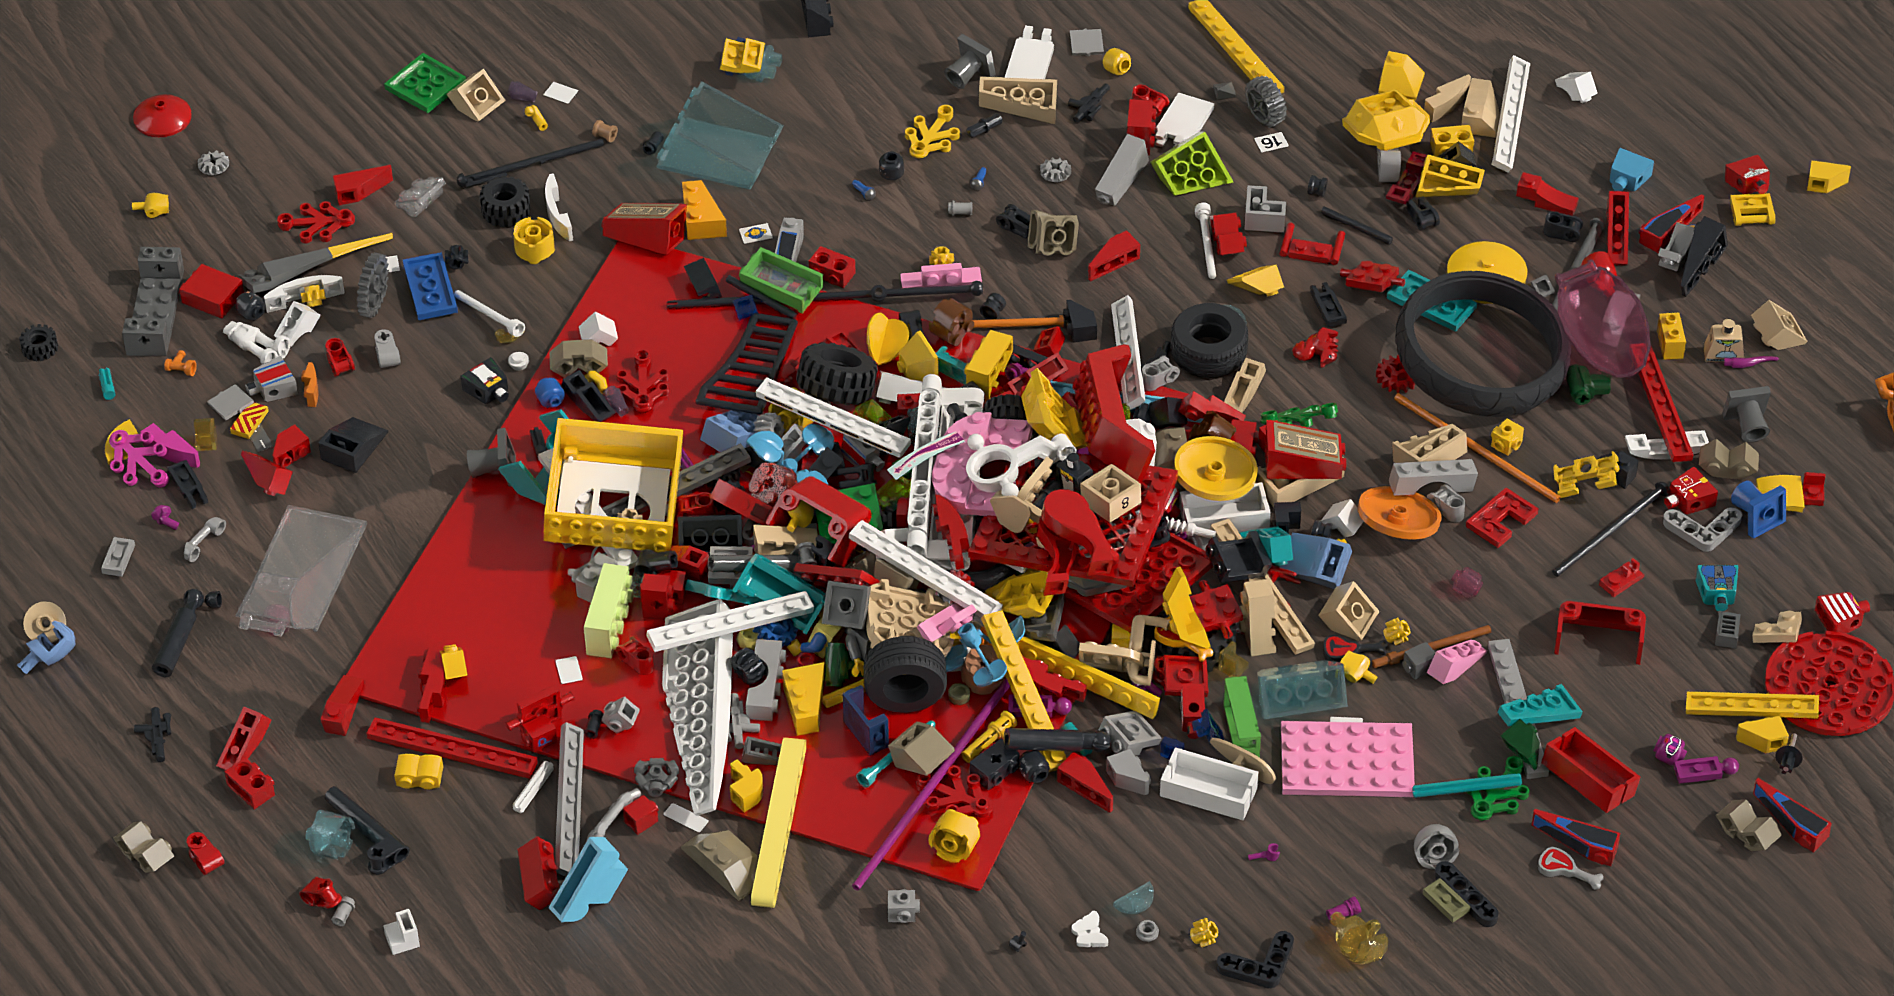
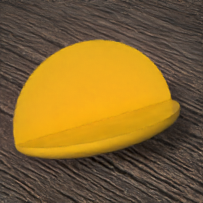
M876 313L871 317L867 327V346L870 357L878 363V366L895 359L899 355V351L908 342V327L901 320L888 319L884 314Z

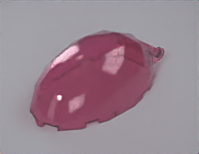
M1589 260L1587 264L1565 273L1555 274V279L1559 286L1557 293L1558 314L1568 341L1587 365L1607 378L1631 379L1646 366L1651 349L1649 323L1641 302L1633 290H1630L1627 284L1624 283V280L1618 275L1615 276L1607 271L1606 268L1597 267L1593 260Z

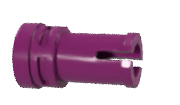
M1353 896L1345 900L1343 904L1326 910V915L1329 921L1334 923L1344 917H1351L1361 913V906L1357 898Z

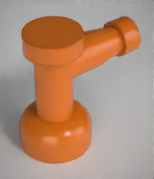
M179 350L173 360L166 359L164 368L166 371L180 370L184 371L187 376H194L196 361L187 360L185 363H181L186 353Z

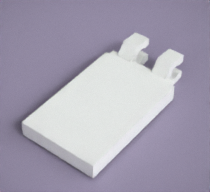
M1025 25L1023 37L1016 39L1005 78L1045 79L1054 51V44L1051 42L1050 36L1052 29L1044 28L1041 40L1032 39L1033 26Z
M1178 93L1156 127L1155 138L1157 140L1155 145L1163 147L1169 137L1174 139L1173 144L1177 146L1200 132L1214 110V103Z

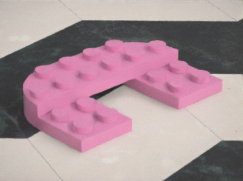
M976 412L973 415L958 420L945 432L944 436L957 432L965 442L937 454L932 471V483L935 495L940 494L959 514L996 516L990 503V499L996 492L981 491L969 479L966 472L969 458L977 451L969 448L967 444L968 438L972 434H979L984 439V447L1002 444L1015 449L1030 441L1033 428L1028 424L1027 420L992 418L991 412Z

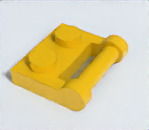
M1770 193L1730 196L1735 226L1747 223L1775 224V213ZM1756 213H1766V214H1767V215L1741 216V214H1756Z

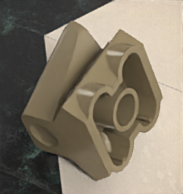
M1032 210L1028 247L1036 249V254L1047 256L1052 254L1070 255L1076 251L1079 226L1077 215L1056 216L1039 210Z
M876 559L874 577L879 581L881 579H888L889 586L917 592L919 580L886 560Z

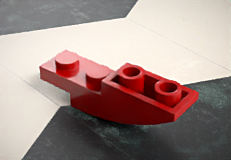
M718 479L709 496L710 498L761 525L770 526L766 524V521L774 506Z
M940 494L935 495L937 504L932 505L934 516H939V519L935 520L937 532H941L942 539H947L948 546H952V549H948L950 562L955 561L956 570L965 569L962 553L968 552L970 546L963 520L953 505Z
M431 641L428 650H425L423 654L424 664L419 667L418 678L422 682V699L418 700L416 711L420 713L421 722L426 723L430 722L434 706L443 707L446 690L442 657L436 643Z
M1022 655L1039 695H1052V700L1055 702L1062 698V696L1080 702L1084 701L1087 685L1078 680L1063 678L1056 673L1050 674L1048 673V665L1043 661L1031 660Z

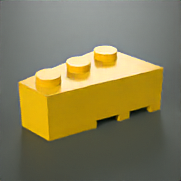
M1427 155L1415 197L1476 195L1480 189L1485 170Z
M990 330L987 336L982 338L979 349L974 351L971 362L967 363L964 369L966 384L973 381L985 392V403L991 399L990 392L992 388H997L999 384L996 381L999 372H1004L1013 352V336Z
M824 662L782 670L783 689L797 736L818 732L824 687Z

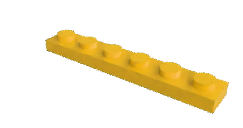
M1687 692L1686 714L1818 718L1819 695Z

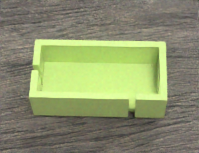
M603 563L584 625L586 655L612 658L614 650L619 646L618 635L623 633V619L628 616V602H632L634 594L633 589H630L632 576L629 575V566Z

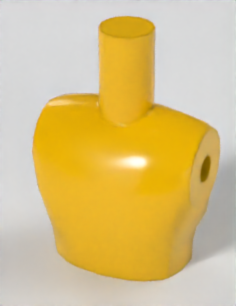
M149 193L145 198V202H132V210H145V214L149 218L169 213L168 195Z
M801 500L795 510L788 511L792 519L787 526V530L794 532L797 525L801 528L807 527L813 519L815 507Z
M1351 651L1345 654L1337 666V669L1344 677L1352 683H1356L1363 677L1374 684L1378 678L1367 670L1370 660L1364 655Z

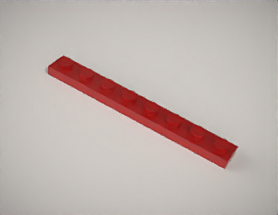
M1632 344L1630 353L1672 462L1692 461L1694 454L1651 344Z
M374 717L366 733L367 739L529 779L538 763L535 756Z

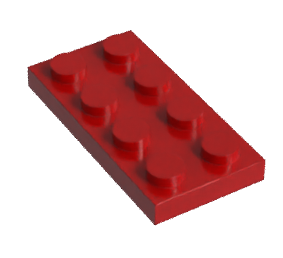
M796 563L794 572L801 575V579L813 582V586L820 589H825L828 581L871 586L880 582L865 571L858 569Z

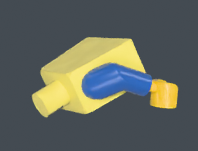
M823 606L818 615L820 620L815 625L808 642L800 644L795 639L787 648L793 656L801 652L815 653L824 659L828 643H837L845 632V627L822 624Z

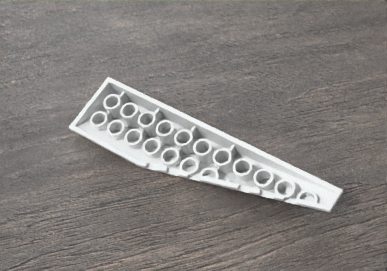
M717 599L665 617V626L731 609L721 599ZM733 633L664 650L662 686L667 696L666 703L670 708L671 714L669 715L674 724L673 731L679 755L683 760L681 763L686 772L687 778L685 779L690 788L689 795L696 816L716 810L729 732Z

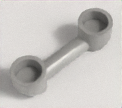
M218 517L209 519L204 527L189 542H186L184 548L185 559L190 562L196 561L200 554V548L197 545L210 532L217 536L221 535L225 530L226 521Z

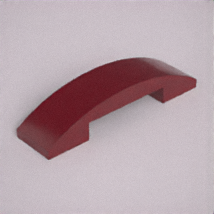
M1413 151L1406 163V169L1396 185H1392L1386 195V199L1406 204L1408 200H1411L1417 191L1427 155Z

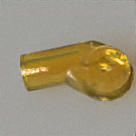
M498 329L495 332L496 340L500 343L514 342L519 338L505 332L504 329Z

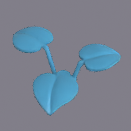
M818 424L807 425L802 431V439L809 446L795 460L787 458L783 461L784 451L781 449L784 443L774 432L760 431L747 439L746 443L754 449L760 458L769 463L777 462L778 467L776 470L783 472L790 479L796 476V483L812 476L828 484L826 478L817 471L809 472L807 469L797 471V462L811 448L818 456L821 455L826 447L832 450L834 437L827 428Z
M1021 615L1008 624L1016 643L1023 638L1025 633L1024 620ZM972 623L962 625L958 630L962 644L953 646L945 658L946 672L954 671L963 665L964 657L968 654L967 647H970L971 649H976L986 666L975 673L973 677L974 683L977 686L984 687L1000 680L1007 672L1006 663L1001 659H997L989 664L978 647L981 644V637L991 643L989 637L983 634L980 629L976 630Z

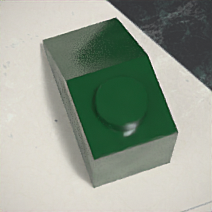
M1519 719L1501 737L1506 747L1535 771L1538 768L1540 741L1536 735L1538 731L1531 723L1526 724Z

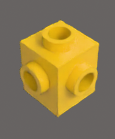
M1507 418L1499 427L1496 426L1491 433V447L1509 456L1520 447L1523 440L1524 427Z

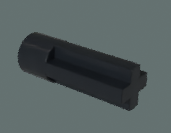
M534 427V430H530L529 433L538 459V454L547 451L542 430Z

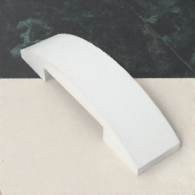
M549 174L545 187L548 217L555 230L568 241H573L572 226L568 214L559 215L555 201H559L558 185L554 174Z
M318 275L282 284L264 296L266 312L285 309L286 302L301 299V293L305 292L304 287L319 285L320 290L324 289L326 298L344 294L343 279L340 276Z
M1705 430L1685 432L1693 454L1699 453L1700 447L1709 443ZM1645 434L1625 435V440L1631 454L1647 459H1671L1664 439L1647 440Z

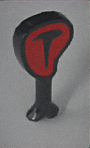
M1329 635L1324 640L1323 653L1325 659L1331 663H1340L1348 651L1356 654L1360 652H1378L1384 656L1387 653L1386 647L1388 642L1380 640L1377 643H1358L1356 641H1348L1339 635Z

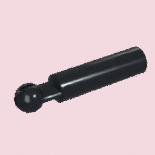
M193 588L184 593V606L177 609L152 665L153 672L161 677H170L196 621L195 610L201 607L204 602V595L198 589Z
M1006 728L1003 743L1006 750L1080 752L1081 749L1103 752L1109 748L1111 739L1104 731L1086 733L1081 732V730Z

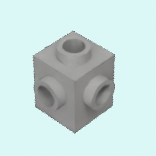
M622 697L614 702H609L605 706V713L601 721L617 734L623 730L630 729L634 725L640 709L626 697Z
M888 890V922H915V913H920V899H915V890Z

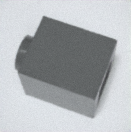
M1427 642L1406 650L1403 661L1405 671L1410 673L1414 679L1428 674L1427 671L1435 655L1434 650Z

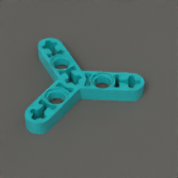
M689 579L686 580L684 590L749 605L763 602V600L756 596L745 598L738 591L736 593L733 592L732 589Z

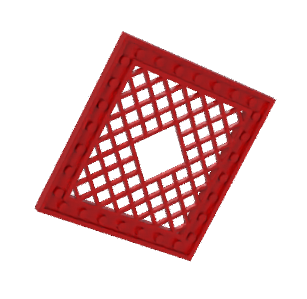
M1076 453L1079 455V460L1091 467L1093 475L1108 466L1095 456ZM1034 459L1018 467V476L1015 481L1019 491L1027 481L1025 480L1027 474L1031 476L1033 471H1035ZM1008 461V464H1007V466H1006V468H1005L1003 474L1009 469L1010 464H1011L1010 461ZM1149 465L1141 484L1145 491L1141 492V498L1145 497L1144 501L1141 499L1139 505L1118 517L1117 519L1121 522L1120 524L1112 526L1106 519L1097 514L1101 519L1098 520L1099 525L1105 524L1108 527L1102 530L1103 534L1106 535L1112 532L1115 536L1107 540L1109 545L1118 541L1123 545L1115 549L1110 545L1115 552H1122V555H1119L1118 563L1112 565L1110 573L1087 576L1091 558L1085 557L1084 554L1089 553L1086 549L1080 550L1078 548L1069 576L1133 587L1178 479V470ZM1046 483L1042 490H1044L1049 483ZM1131 514L1134 517L1125 521L1122 516ZM984 516L968 550V558L1046 572H1049L1053 566L1049 552L1037 544V533L1031 534L1029 529L1038 527V523L1035 521L1026 525L1019 532H1025L1027 537L1018 539L1016 534L1019 533L1012 532L1001 525L996 516ZM1125 527L1128 531L1127 533L1120 535L1116 531ZM1004 528L1007 533L1001 535ZM1009 537L1014 540V542L1009 544L1002 541ZM1032 541L1034 545L1031 547H1025L1023 543Z

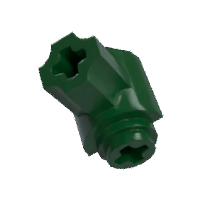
M1578 364L1569 366L1565 378L1572 400L1576 404L1585 405L1590 402L1594 395L1610 393L1611 378L1609 374H1590L1585 366Z
M828 643V647L825 650L824 682H826V686L843 687L845 679L850 680V676L855 677L851 672L855 662L851 660L849 651L845 648V643ZM860 671L857 677H864V675L862 676Z

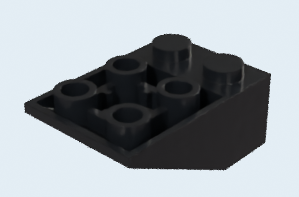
M352 417L330 428L318 442L320 458L323 461L357 473L387 435L388 430Z

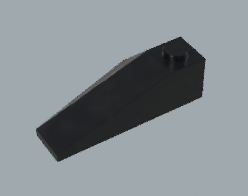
M1706 216L1703 217L1701 222L1698 221L1693 230L1694 234L1681 282L1682 295L1685 297L1698 284L1700 275L1707 274L1710 263L1715 264L1728 246L1725 225Z

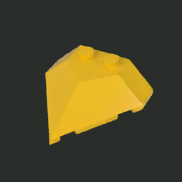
M1177 567L1163 592L1164 602L1162 605L1166 615H1170L1169 625L1173 633H1178L1180 639L1208 649L1211 646L1205 629L1191 603L1189 594L1192 593L1186 576L1181 567Z
M1029 568L1024 574L1018 576L1014 574L997 585L988 588L984 593L1003 604V612L1017 616L1021 615L1025 619L1042 616L1054 596L1043 595L1048 572Z

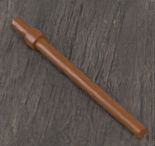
M1486 625L1428 644L1433 650H1437L1491 633V627ZM1406 650L1400 652L1393 651L1387 653L1384 657L1372 660L1373 668L1387 664L1390 666L1398 664L1400 660H1404V652Z

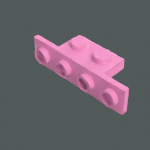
M961 263L921 266V272L901 274L902 288L970 285L971 282L976 280L982 282L979 267L962 268Z
M954 603L920 623L917 629L924 639L934 642L951 631L953 634L962 625L970 623L973 620V614L977 610L972 604L964 608Z

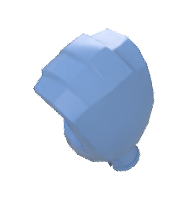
M53 621V631L57 638H59V643L53 645L45 633L37 636L38 639L26 643L31 652L17 666L25 674H28L39 661L45 662L48 666L60 661L76 645L74 632L63 623Z

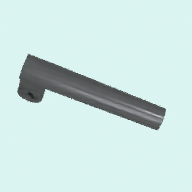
M812 542L798 544L789 555H762L791 573L794 572L796 563L818 564L814 558V553L811 551V545H814ZM710 555L708 558V570L710 572L742 573L754 555Z

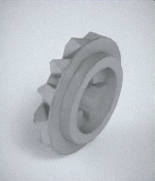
M217 150L214 153L209 151L208 154H202L201 158L198 159L199 170L207 175L220 174L229 166L228 157L225 156L224 152L219 153Z
M1052 157L1051 160H1045L1044 164H1041L1040 174L1048 181L1061 182L1071 175V165L1068 164L1067 160L1062 161L1061 158L1054 159Z

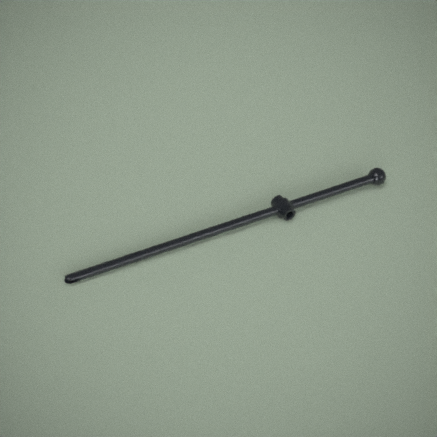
M976 280L971 282L970 285L885 289L882 285H875L871 290L818 293L813 301L872 298L876 302H882L886 297L971 293L974 296H980L983 294V283ZM876 292H881L882 294H881V295H876L875 293H876ZM752 296L667 301V304L677 303V305H668V308L763 304Z

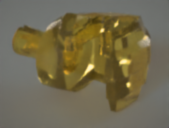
M1335 912L1331 915V920L1329 921L1337 928L1335 939L1345 957L1358 964H1370L1382 958L1388 948V938L1385 933L1375 936L1381 927L1378 920L1365 922L1359 916L1345 918L1340 912Z

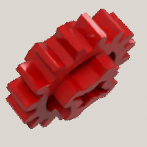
M1390 355L1389 360L1383 358L1382 363H1378L1376 377L1377 383H1382V388L1389 387V392L1395 389L1397 393L1400 390L1406 393L1408 388L1414 389L1416 384L1406 373L1399 355L1396 358Z

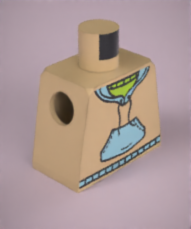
M1726 319L1722 325L1711 326L1704 343L1705 362H1724V358L1733 357L1744 358L1740 325H1735L1733 320Z

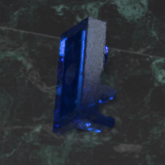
M1208 709L1201 712L1202 718L1192 721L1193 730L1197 732L1198 737L1206 735L1209 743L1212 738L1225 740L1222 730Z

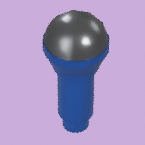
M982 167L978 171L977 176L971 180L970 185L972 189L978 191L983 188L986 168Z
M853 180L852 185L862 193L864 199H874L876 196L874 188L866 187L860 181Z

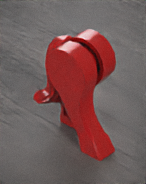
M1065 489L1052 491L1046 496L1037 527V538L1049 552L1053 566L1048 572L1043 595L1066 593L1069 575L1080 545L1091 555L1087 576L1110 573L1112 565H1116L1119 561V554L1110 547L1098 519L1093 511L1089 509V503L1077 492Z

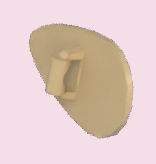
M1218 738L1210 740V743L1234 765L1258 771V780L1263 783H1274L1276 776L1273 770L1261 758L1225 740Z

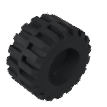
M512 176L496 177L494 180L487 181V184H484L482 190H480L483 218L488 223L492 222L494 226L512 227L520 220L526 218V216H529V189L525 182H522L519 178L514 179Z
M998 395L987 400L986 404H984L983 413L991 412L992 418L1027 420L1022 398L1019 395Z

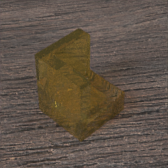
M214 418L194 419L195 449L197 451L217 450V431Z
M1232 641L1219 653L1218 669L1229 677H1239L1249 668V662L1236 654L1235 642Z

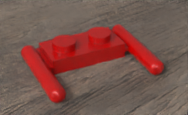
M1293 223L1287 224L1279 253L1280 256L1286 257L1288 255L1289 258L1324 264L1330 262L1332 265L1338 264L1345 238L1344 231L1337 233L1335 245L1332 247L1330 244L1299 239L1291 240L1295 225Z

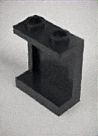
M1257 530L1249 531L1245 539L1218 542L1216 536L1211 537L1205 548L1206 555L1209 557L1214 573L1218 576L1220 583L1265 577L1272 565Z

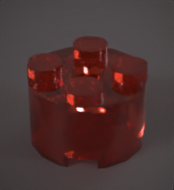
M765 462L760 464L753 473L749 483V491L752 492L755 498L775 506L781 494L797 484V475L790 468Z

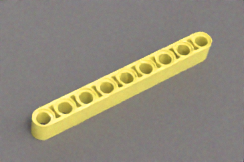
M783 738L752 889V906L774 908L776 904L806 753V740Z

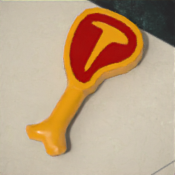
M1157 626L1154 629V637L1157 641L1170 647H1187L1198 654L1200 662L1204 661L1206 657L1213 656L1211 648L1206 649L1180 639L1178 633H1173L1170 626L1167 631Z

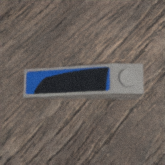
M784 217L775 250L776 254L794 262L797 261L804 239L802 219ZM771 269L768 282L776 286H785L791 277Z

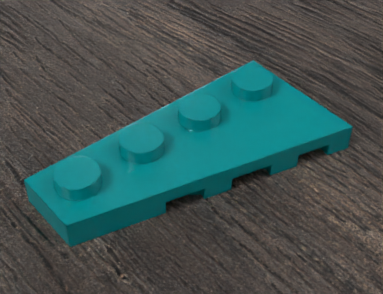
M1562 684L1557 685L1553 690L1545 689L1537 696L1531 694L1525 700L1517 699L1503 704L1498 710V714L1507 726H1512L1519 719L1526 724L1579 719L1583 712Z

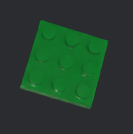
M422 53L384 83L385 90L420 110L429 113L448 97L447 93L462 83L466 76Z
M875 483L838 490L868 507L872 513L869 525L879 531L883 530ZM815 508L819 534L833 544H836L837 540L831 537L828 532V526L832 517Z

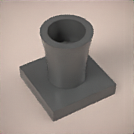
M961 34L957 38L961 57L944 70V74L952 85L959 89H964L976 71L986 77H994L996 73L991 50L968 36Z
M1769 386L1728 392L1722 412L1724 420L1739 418L1742 439L1746 442L1759 441L1770 433V429L1763 417L1771 394Z
M506 428L497 429L498 447L467 450V461L472 478L498 471L500 466L516 462V453Z
M828 581L822 624L865 630L871 587Z

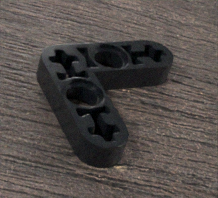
M1287 931L1276 933L1264 963L1231 953H1223L1217 958L1216 969L1223 976L1265 988H1275L1281 981L1293 950L1294 937ZM1283 940L1287 941L1284 943L1283 950L1280 949V943H1282ZM1274 956H1279L1283 959V961L1280 963H1274L1272 962L1271 958ZM1246 967H1250L1254 970V972L1252 974H1246L1242 970Z

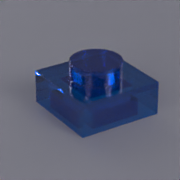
M752 294L733 300L739 320L758 313Z
M1164 736L1161 741L1160 756L1170 759L1175 748L1184 750L1185 743Z

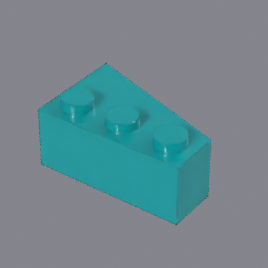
M1279 527L1257 529V533L1271 563L1286 565L1288 564L1287 561L1293 560L1290 534ZM1242 531L1239 534L1245 539L1249 531Z

